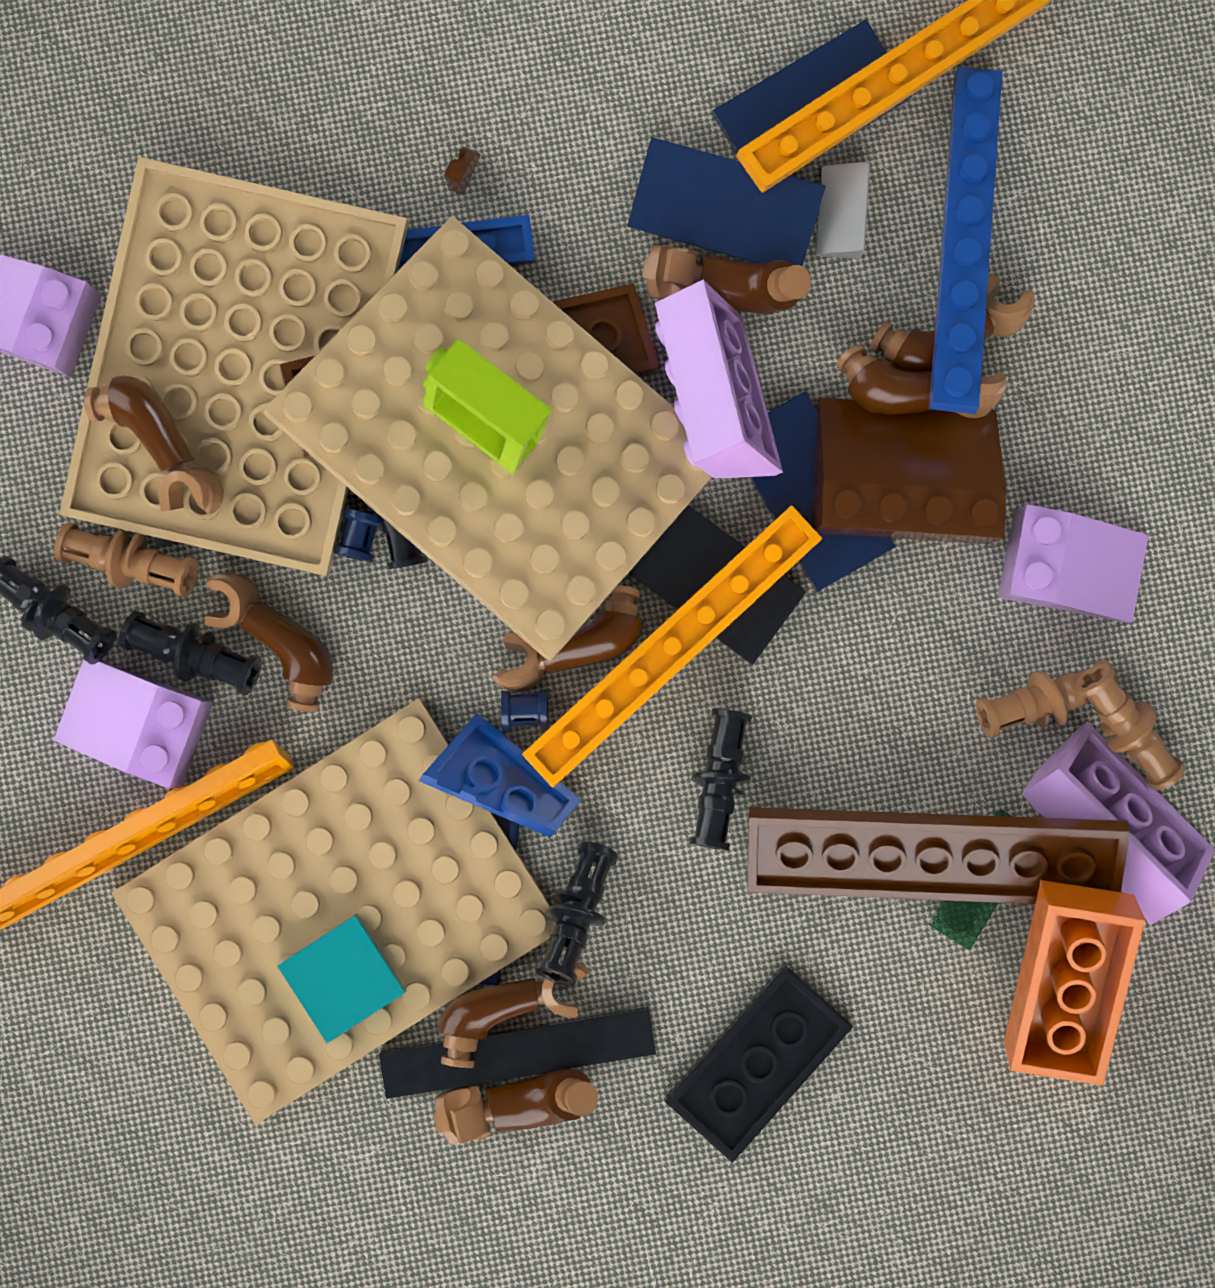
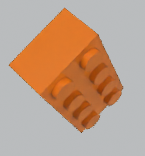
M1041 880L1004 1038L1010 1071L1104 1085L1145 923V918L1134 894Z

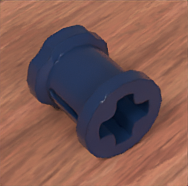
M344 509L343 517L346 518L340 545L334 547L333 553L372 563L374 555L370 552L376 528L381 526L382 518L357 510Z
M547 689L540 690L539 694L511 695L509 691H501L502 730L509 731L512 726H539L541 730H548Z

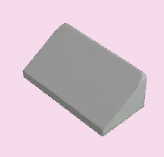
M869 162L821 167L820 184L826 187L818 211L815 256L860 259L864 253L870 174Z

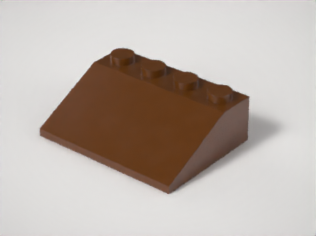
M817 399L812 528L818 534L890 537L990 544L1004 538L1006 487L996 410L992 409L987 415L980 418H967L956 412L928 410L902 415H881L869 412L855 400Z

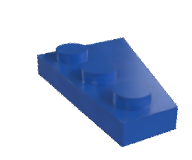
M478 713L418 780L550 838L581 801L577 795L561 782L552 788L522 755L524 751Z

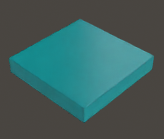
M358 914L350 917L277 965L327 1044L407 991Z

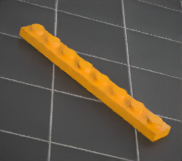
M967 0L739 149L736 157L759 190L764 193L1046 7L1052 0Z
M791 505L525 750L522 755L553 788L823 538Z
M274 740L257 743L249 747L244 755L228 764L212 767L205 773L203 778L194 783L172 789L164 796L163 800L154 805L132 811L124 818L123 822L114 827L90 834L85 838L83 844L68 852L50 856L45 860L43 866L28 874L10 878L4 883V887L0 889V930L295 769L289 754Z

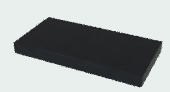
M688 505L628 574L678 610L734 559L745 546ZM783 575L725 628L716 639L753 665L806 594V591Z
M784 963L666 1095L664 1102L733 1163L854 1026Z

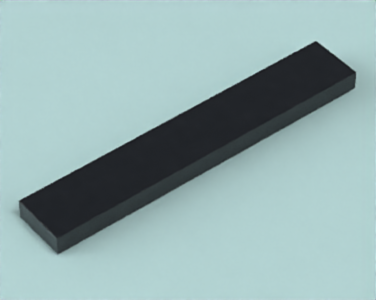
M642 1007L488 1033L487 1039H478L477 1051L471 1052L470 1058L475 1060L474 1068H459L441 1064V1056L448 1053V1048L443 1047L444 1040L382 1050L379 1053L385 1096L386 1099L553 1072L559 1069L577 1068L656 1055L649 1008Z

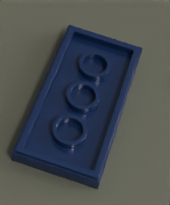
M866 19L715 108L712 116L737 155L739 149L887 52ZM913 94L905 100H903L902 102H900L899 104H897L896 106H894L893 108H891L890 110H888L887 112L883 113L882 115L871 121L870 123H868L867 125H865L864 127L868 126L869 124L873 123L874 121L878 120L879 118L883 117L889 112L895 110L896 108L910 101Z
M651 137L627 227L753 263L786 260L793 265L803 266L826 186L788 176L762 193L739 161Z
M805 391L768 412L783 473L775 476L749 478L774 521L792 505L812 526L817 410ZM819 534L823 539L803 556L798 563L817 593L896 546L890 537Z

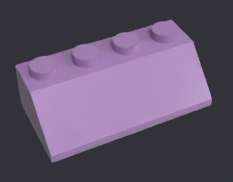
M704 280L655 302L659 321L655 323V328L661 343L666 347L668 360L665 361V370L669 380L676 389L678 400L674 402V408L680 422L685 426L688 440L684 441V450L690 463L694 467L698 466L713 478L775 476L783 473L743 317Z
M1087 721L1036 770L1022 795L1030 802L1033 809L1045 818L1127 821L1130 834L1121 892L1135 895L1144 918L1152 925L1192 902L1215 849L1156 789H1152L1147 785L1145 778L1120 753H1113L1106 745L1107 740Z

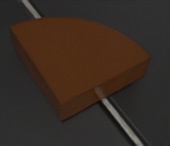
M466 147L459 150L458 160L452 159L444 174L449 190L464 195L481 156L480 153Z

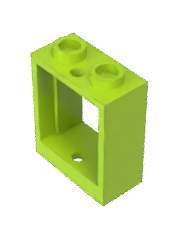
M457 338L448 351L440 347L425 367V371L429 374L422 384V387L425 388L423 407L514 475L541 441L553 410Z

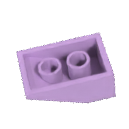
M0 254V352L71 377L102 294L86 281L41 265Z
M1026 504L1014 510L998 598L1130 624L1133 622L1149 535L1074 513Z
M83 659L54 741L130 775L169 789L183 786L214 701L103 661L93 665Z

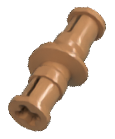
M69 522L61 527L55 540L54 556L57 561L68 563L72 560L89 565L92 569L106 572L109 583L117 588H124L136 579L138 582L146 585H158L172 589L175 595L185 598L192 592L197 580V559L189 556L179 559L165 555L159 550L147 548V538L140 533L136 534L130 542L129 533L121 529L115 533L114 537L104 534L95 535L81 531L78 525Z
M1105 659L1095 662V666L1106 663L1114 670L1109 661ZM1086 670L1063 674L1055 680H1052L1043 671H1036L1029 676L1027 688L1023 687L1013 690L1011 694L990 701L986 697L976 700V714L983 732L988 738L999 736L1000 730L1019 724L1026 725L1035 721L1044 728L1049 723L1050 714L1057 724H1066V709L1073 710L1090 702L1086 696L1079 695L1074 687L1077 679ZM1114 670V673H1115L1114 679H1115V681H1116V682L1118 683V685H1119V680H1118L1117 674H1116V672H1115V670Z
M1106 663L1098 664L1086 670L1077 679L1074 687L1076 692L1081 696H1086L1097 710V715L1102 721L1100 729L1106 735H1110L1106 744L1109 750L1113 753L1126 751L1130 759L1136 762L1146 774L1145 781L1150 788L1163 790L1174 785L1183 776L1185 765L1181 759L1170 754L1164 746L1163 739L1157 731L1153 730L1157 719L1154 708L1145 702H1134L1130 695L1124 692L1115 681V673L1110 665Z

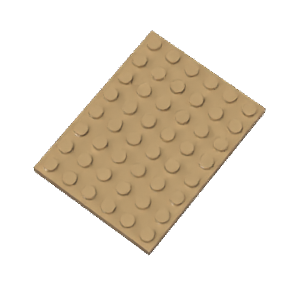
M138 157L87 389L91 387L101 389L104 386H109L112 378L116 376H131L148 383L160 395L194 459V461L190 462V466L206 467L216 473L224 489L223 500L215 513L208 514L197 505L191 489L185 484L182 491L184 507L171 511H161L159 487L168 472H161L152 456L133 431L128 427L119 426L114 420H107L106 418L102 421H91L83 404L59 515L329 576L334 557L333 551L337 544L349 488L312 456L304 457L302 447L264 415V408L285 387L280 372V364L316 356L398 272L409 224L408 219Z
M453 216L439 228L264 408V415L549 662L561 651L712 478L698 466L694 467L688 460L684 450V441L688 440L685 426L677 417L675 408ZM457 338L553 410L541 441L514 475L423 407L425 388L422 387V384L429 374L425 371V367L440 347L448 351Z
M418 698L111 892L255 1125L550 939L553 925L556 924L546 915L548 907L551 906L517 850L515 851L508 840L509 838L494 814L418 781L422 774L449 745V742L421 698ZM358 914L407 991L327 1044L277 965L350 917Z

